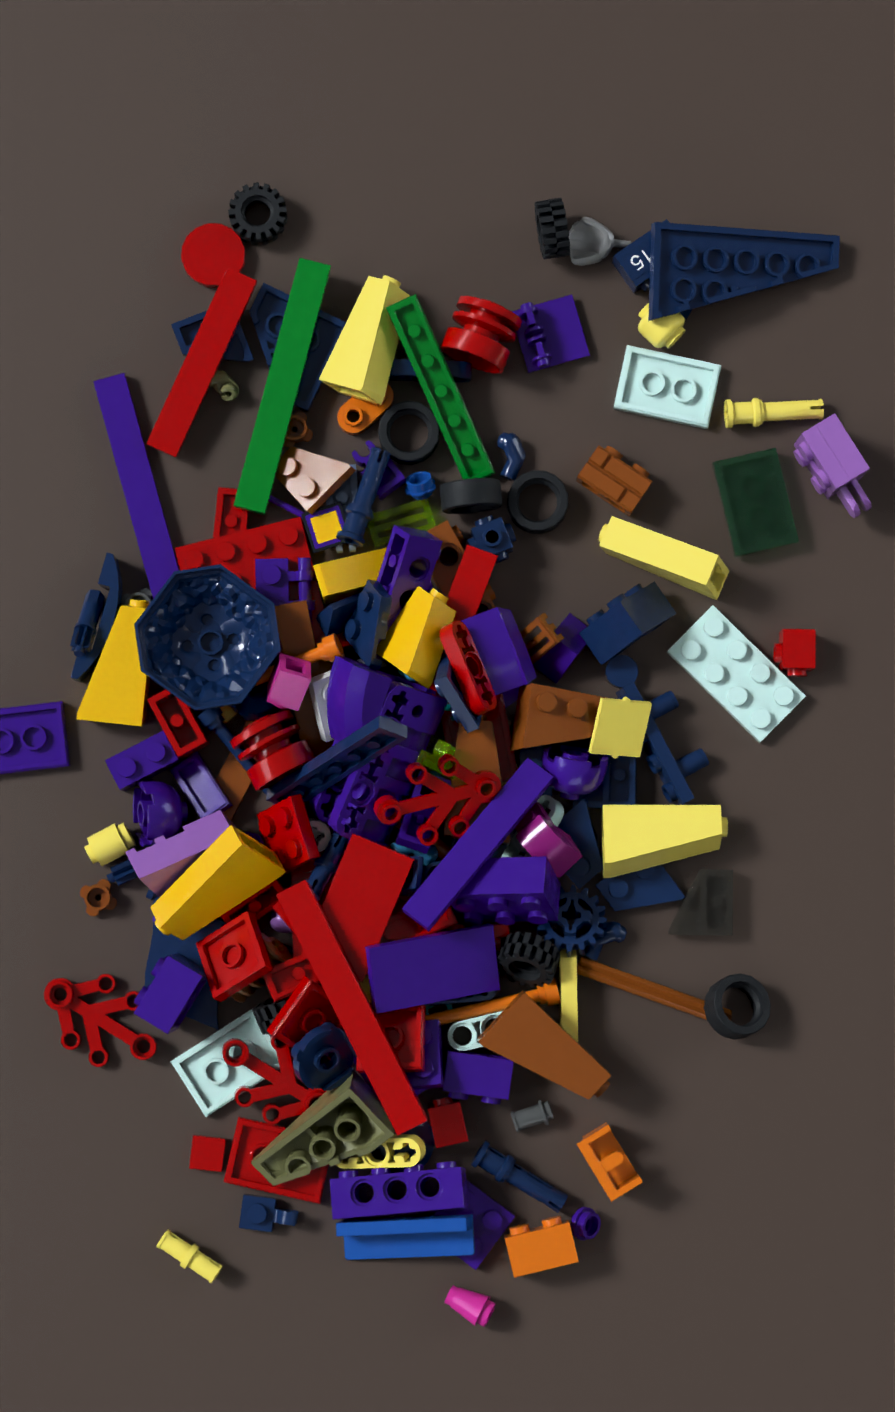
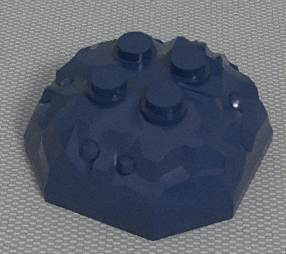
M221 564L174 571L134 624L141 671L195 711L242 704L281 652L274 603Z

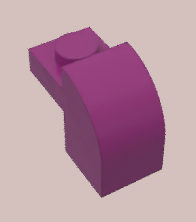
M539 802L532 806L515 827L518 832L516 838L532 857L547 856L558 878L583 857L570 835L554 825Z

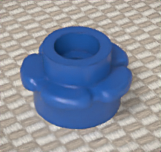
M415 472L406 479L407 486L405 492L416 500L429 498L436 489L435 480L432 479L429 472Z

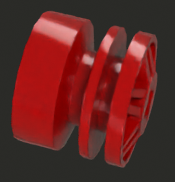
M460 296L456 305L460 311H454L452 319L463 328L448 327L440 346L441 352L455 361L472 363L473 369L492 374H502L510 351L499 342L513 343L515 341L516 334L513 331L519 330L522 323L521 318L512 311L490 300L472 296Z
M290 709L276 714H269L254 721L230 741L234 750L249 746V748L238 755L240 761L256 759L257 763L250 767L246 773L257 792L274 785L315 758L307 740L295 743L290 742L289 739L300 730L298 724L283 729V726L294 718Z

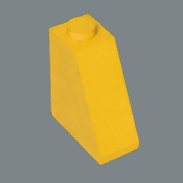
M387 547L313 565L325 605L362 592L368 579L377 581Z
M418 586L387 631L386 640L382 639L378 644L376 653L429 689L444 650L440 640V629L453 622L456 611L446 605L449 598L434 588L428 593Z

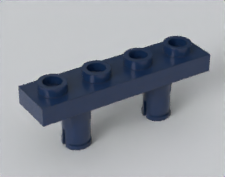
M634 682L616 692L617 699H622L626 696L630 700L644 701ZM668 691L649 700L652 703L643 746L648 754L646 757L648 766L654 774L658 773L664 784L661 788L669 803L673 802L674 805H683L695 798L685 777L708 766L709 761L701 748L677 760L674 759L655 723V719L679 707L673 692Z

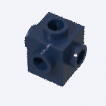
M492 515L474 522L476 527L471 528L470 535L472 538L467 539L468 544L498 555L496 564L509 558L508 554L513 552L512 542L517 541L511 524L507 523L504 525L502 517L494 519ZM493 532L496 533L499 538L498 541L489 543L486 540V535Z

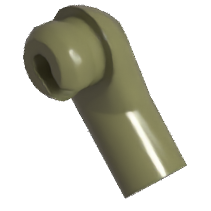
M218 370L210 387H213L223 400L233 401L239 394L238 384L227 372Z

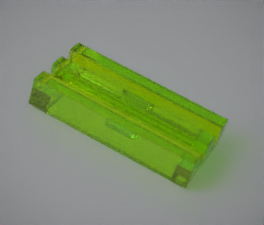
M428 498L373 513V521L368 522L375 548L387 545L391 536L379 538L377 533L393 529L394 525L404 526L427 519L428 524L414 529L428 531L436 526ZM424 508L422 513L377 526L374 524L375 521Z

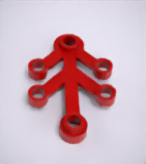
M444 754L438 760V769L443 775L448 777L455 775L466 783L453 787L428 772L421 763L413 762L406 768V777L411 783L415 785L423 784L434 792L398 801L392 795L381 796L374 804V813L382 823L391 825L399 821L402 815L436 807L427 821L420 825L416 831L419 841L425 846H431L438 840L437 830L455 803L459 800L467 799L459 814L451 817L448 822L450 832L455 837L461 838L470 827L469 821L481 803L491 802L501 790L500 779L494 772L482 770L475 773L461 765L453 755ZM448 761H453V766L450 769L445 770V763ZM416 769H421V775L417 778H413V771ZM489 783V789L485 792H481V787L484 784ZM389 808H395V812L391 816H385ZM464 822L460 830H454L457 823ZM432 830L429 838H422L425 831Z
M102 974L95 980L73 984L66 978L53 979L45 987L44 999L50 1008L58 1012L62 1030L61 1044L65 1049H76L82 1042L80 1033L74 1030L72 1009L83 1017L90 1048L88 1059L94 1067H102L109 1061V1052L103 1048L99 1027L130 1045V1052L135 1058L146 1060L154 1056L157 1051V1042L152 1035L147 1033L138 1035L106 1015L126 1009L135 1011L137 1007H131L128 999L131 995H138V991L128 992L124 997L88 1004L79 997L97 991L105 994L113 992L117 986V981L113 975ZM104 977H108L112 981V986L108 990H104L100 984ZM59 988H63L67 992V996L63 1001L58 1000L55 996L56 990ZM69 1033L74 1034L77 1038L74 1046H69L65 1041ZM142 1040L150 1043V1050L146 1053L141 1052L138 1048L139 1042ZM96 1051L104 1053L105 1059L102 1063L94 1061L93 1055Z
M272 1035L270 1042L276 1050L280 1072L249 1053V1049L243 1040L232 1038L226 1041L222 1047V1056L228 1065L234 1067L244 1065L273 1083L256 1088L248 1086L237 1088L234 1098L239 1106L249 1107L253 1102L287 1094L300 1100L280 1107L275 1103L265 1105L262 1109V1117L266 1123L275 1125L281 1119L301 1115L312 1105V1101L315 1098H319L326 1092L321 1088L306 1089L296 1082L289 1046L286 1044L283 1046L275 1045V1037ZM232 1046H239L241 1048V1053L237 1057L229 1055V1049ZM243 1091L251 1094L247 1102H241L238 1099L239 1094ZM271 1108L278 1110V1116L275 1119H268L266 1117L267 1111Z

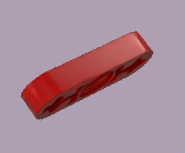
M459 620L443 626L440 629V640L468 708L478 716L495 709L497 698L469 629Z

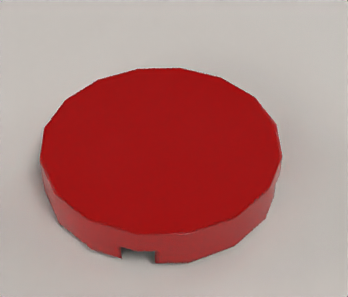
M207 223L196 227L187 235L182 245L181 260L187 275L206 288H218L227 267L239 273L242 271L245 265V249L241 238L232 228L220 223Z

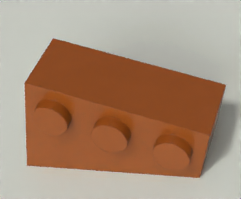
M534 683L520 686L510 751L592 738L600 698L607 697Z

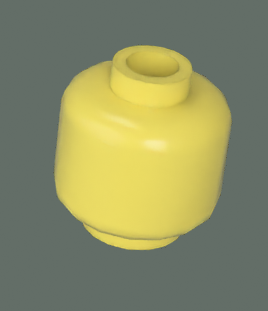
M648 303L638 314L641 318L638 324V331L655 348L665 346L669 349L686 331L683 328L685 318L681 313L648 321Z

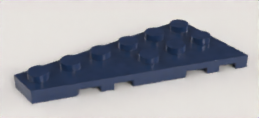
M654 222L651 224L648 321L839 268L840 236Z

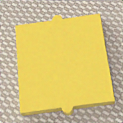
M626 696L622 699L600 698L588 752L591 754L611 755L614 759L618 758V756L640 757L652 703L650 701L630 700Z

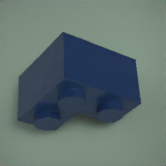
M655 581L644 588L639 583L624 595L622 593L606 605L609 610L606 613L601 609L586 620L589 626L579 634L599 663L603 665L622 653L637 640L657 629L677 613Z

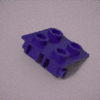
M572 294L536 305L528 302L520 306L521 309L512 311L522 320L521 326L516 333L528 373L590 356Z

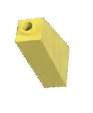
M383 275L382 279L368 276L319 377L320 381L338 393L379 405L382 404L399 341L398 333L386 307L410 297L409 294L399 288L401 285L399 281Z
M611 516L608 524L603 525L599 534V546L606 554L715 600L718 599L729 573V569L717 554Z
M603 805L601 815L603 878H612L719 850L722 837H727L728 820L727 817L721 816V805Z

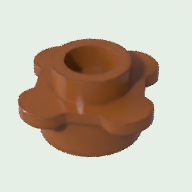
M298 411L295 415H292L284 444L285 447H294L295 443L301 441L309 442L312 439L313 432L308 429L306 424L307 416L304 412ZM297 427L298 431L292 432V428Z
M101 879L98 884L92 886L85 885L81 888L80 896L84 898L87 905L86 913L88 915L97 916L100 911L105 909L113 910L117 906V899L112 897L110 891L111 884L108 880ZM98 894L102 897L100 901H97L95 898Z

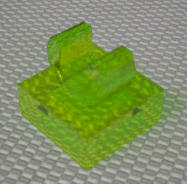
M439 739L433 754L421 750L416 762L442 774L437 766L439 758L444 754L454 756L456 748ZM450 761L446 762L444 769H450L453 764ZM454 775V776H451V777H448V778H451V779L454 780L456 776Z

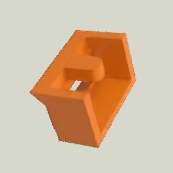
M606 1122L582 1136L583 1139L576 1144L611 1202L643 1183Z

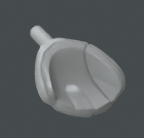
M583 217L580 221L575 222L569 231L571 262L579 266L598 263L608 256L613 247L625 248L631 244V241L614 239L613 233L607 227L589 217Z

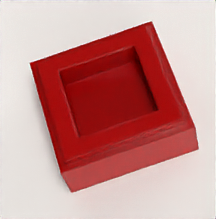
M193 1135L189 1168L222 1172L227 1138Z

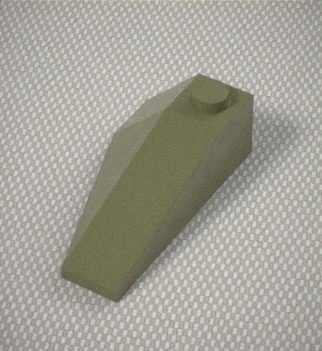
M353 1070L351 1076L342 1085L335 1089L327 1090L264 1148L252 1160L251 1164L275 1186L308 1175L313 1169L328 1164L330 1167L340 1164L341 1160L357 1154L359 1157L369 1154L391 1138L395 1131L373 1089Z

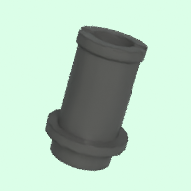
M538 1100L536 1105L510 1112L517 1133L545 1123L547 1126L549 1125L548 1121L554 1120L549 1101L542 1102Z

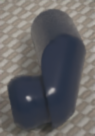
M505 432L497 440L498 447L504 450L507 456V461L500 476L514 482L524 463L526 454L520 438L514 433Z

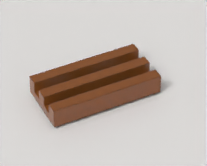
M545 612L520 632L524 639L538 626L542 630L525 645L528 652L545 637L550 640L530 657L533 665L564 639L561 633L557 635L554 632L557 627L553 623L550 625L547 623L546 619L548 616Z

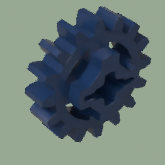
M575 885L571 886L570 892H565L561 886L559 906H563L559 908L558 921H548L545 924H539L537 934L540 936L546 935L543 941L547 939L558 948L557 952H560L561 949H566L567 957H571L573 950L576 949L581 956L585 955V946L588 945L594 950L596 948L595 938L601 940L604 938V931L601 928L607 927V918L603 917L606 908L605 906H597L599 904V897L597 895L591 898L588 897L587 888H584L581 893H577ZM571 912H574L575 921L572 924V930H569L568 920ZM554 931H558L563 937L557 935Z

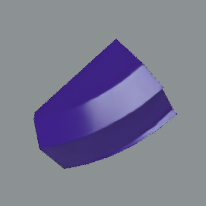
M495 607L461 620L470 631L495 695L529 684L537 677L511 610Z
M335 656L327 691V716L331 738L338 742L379 716L392 678L377 673L368 668V665L342 656Z

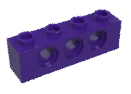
M398 525L393 527L377 581L381 583L392 597L391 610L387 619V631L416 588L419 586L425 591H428L430 588L432 573L436 561L440 557L443 541L427 531ZM376 653L377 659H382V661H387V660H385L384 658H382L381 656H379V655Z
M456 1161L436 1163L437 1169L424 1170L423 1164H418L412 1167H404V1172L391 1173V1168L371 1169V1175L359 1176L358 1170L338 1172L339 1178L330 1179L332 1219L346 1220L467 1209L469 1204L466 1169L457 1167ZM430 1178L437 1179L440 1185L438 1193L433 1197L427 1196L424 1191V1184ZM397 1181L404 1182L407 1188L406 1195L400 1200H396L391 1192L392 1186ZM370 1184L374 1190V1196L369 1202L364 1203L359 1197V1190L363 1185Z

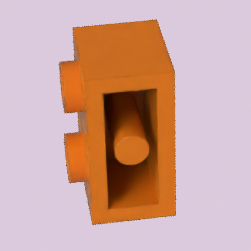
M554 1216L541 1220L543 1226L529 1228V1224H522L509 1228L510 1234L504 1235L514 1278L579 1262L568 1219L562 1221L561 1216Z

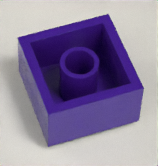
M179 953L168 955L165 958L161 957L151 972V975L155 977L151 985L143 986L134 1000V1003L138 1005L134 1014L167 1034L178 1030L207 981L204 969Z

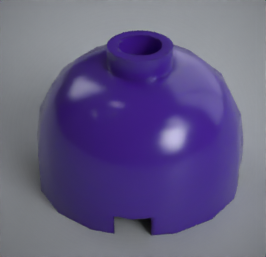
M560 744V750L551 751L552 745H547L543 748L542 768L554 776V781L550 787L559 791L560 797L578 800L580 795L593 792L604 781L608 765L607 755H603L601 759L596 757V754L589 753V748L568 744Z
M138 781L137 784L140 788H134L132 807L133 823L139 822L141 828L140 833H135L139 845L142 847L152 846L155 844L154 839L164 835L165 839L177 835L181 830L182 821H187L188 818L186 802H181L178 792L161 781Z

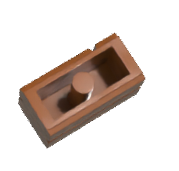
M598 445L578 474L576 482L630 517L653 482L648 478L650 473L638 464L634 463L631 467L621 460L623 455L613 447L607 445L604 449Z

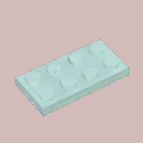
M714 605L667 651L759 743L806 697Z

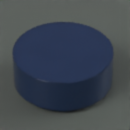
M618 655L608 662L605 675L612 686L623 688L635 682L638 676V666L631 657Z

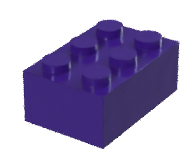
M547 856L489 858L451 905L461 922L472 926L482 925L483 922L512 925L515 922L529 921L533 924H545L548 921H558L561 884Z

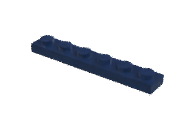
M378 716L267 788L266 800L277 804L289 796L301 794L304 803L407 739L408 726L395 722L390 717Z

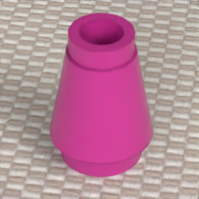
M455 1285L449 1290L444 1302L475 1327L477 1324L485 1327L496 1306V1303L490 1300V1296L461 1287L458 1288Z

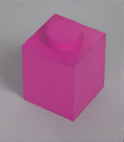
M279 653L267 683V702L280 709L289 708L298 711L311 681V662Z

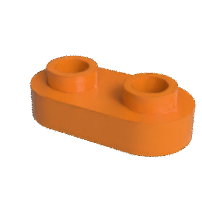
M387 385L385 397L381 405L351 397L343 404L337 414L341 430L349 435H359L368 429L392 406L394 394L391 386ZM356 412L360 417L358 421L350 422L347 419L348 414Z

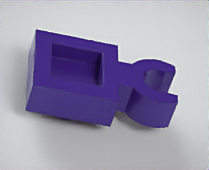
M368 440L365 443L371 453V448L375 447V445ZM354 450L352 456L357 465L366 467L370 453L366 457H361ZM391 459L388 461L376 494L380 501L406 483V478ZM365 469L362 472H360L362 477Z

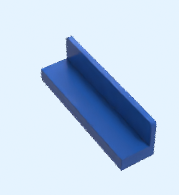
M473 1214L346 1219L336 1223V1236H344L345 1259L462 1256L475 1253Z

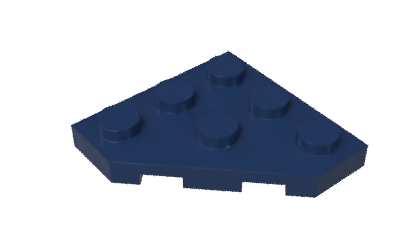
M263 283L249 312L270 370L289 295ZM322 310L319 312L295 402L296 407L306 412H309L323 384L319 377L346 324L345 321Z

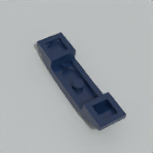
M108 552L106 553L98 584L101 588L108 589L109 593L93 649L90 652H86V655L82 657H76L71 678L78 682L86 679L95 669L122 605L120 567L117 558Z

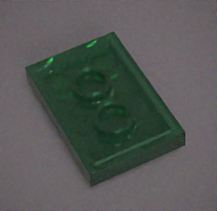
M776 448L712 463L734 557L799 542Z

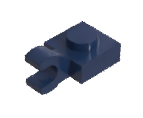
M244 1194L239 1228L272 1232L274 1223L295 1226L298 1222L299 1211L276 1208L277 1198Z

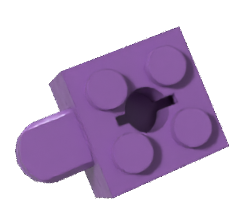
M834 413L801 433L794 443L796 450L793 453L798 463L802 467L807 466L813 475L810 480L815 490L820 495L824 493L827 499L837 494L849 515L853 518L861 514L859 507L863 511L871 509V502L858 483V480L870 468L837 415Z

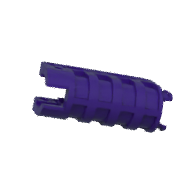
M372 669L377 673L392 678L379 716L390 717L395 722L408 726L407 739L343 778L339 783L329 787L336 791V794L331 791L329 793L326 789L310 799L309 809L315 817L332 827L333 833H338L349 840L352 833H355L389 847V837L394 826H397L399 821L391 825L382 823L374 813V804L378 798L384 795H392L398 801H402L411 794L414 784L406 777V768L413 762H419L423 765L427 755L426 747L431 735H435L448 701L445 697L442 698L439 695H435V690L428 689L414 681H409L382 670ZM334 739V742H333L332 746H334L335 744H337L338 741H336V740ZM417 769L414 770L412 773L413 778L415 777ZM322 803H331L329 809H321ZM389 808L385 816H391L395 812V808Z

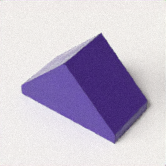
M569 613L554 631L557 635L561 633L564 639L538 660L533 667L557 684L587 645L579 633L588 626Z

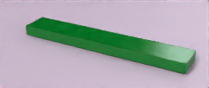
M416 294L386 307L462 479L485 478L494 474V468Z

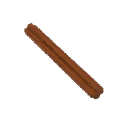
M584 957L578 960L577 974L707 1020L704 1011L705 1000ZM723 1007L724 1013L731 1021L732 1011Z

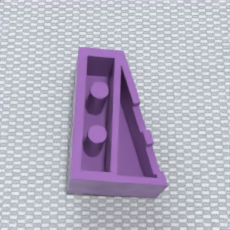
M219 810L182 826L184 831L168 839H165L164 835L154 839L155 844L138 852H136L135 848H132L125 853L138 878L160 898L230 825L234 827L236 825Z

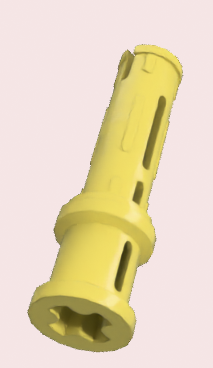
M752 398L750 402H732L731 399H726L724 402L726 428H732L736 424H752L753 427H759L764 421L820 420L824 418V409H821L824 403L822 399L762 402L758 398Z

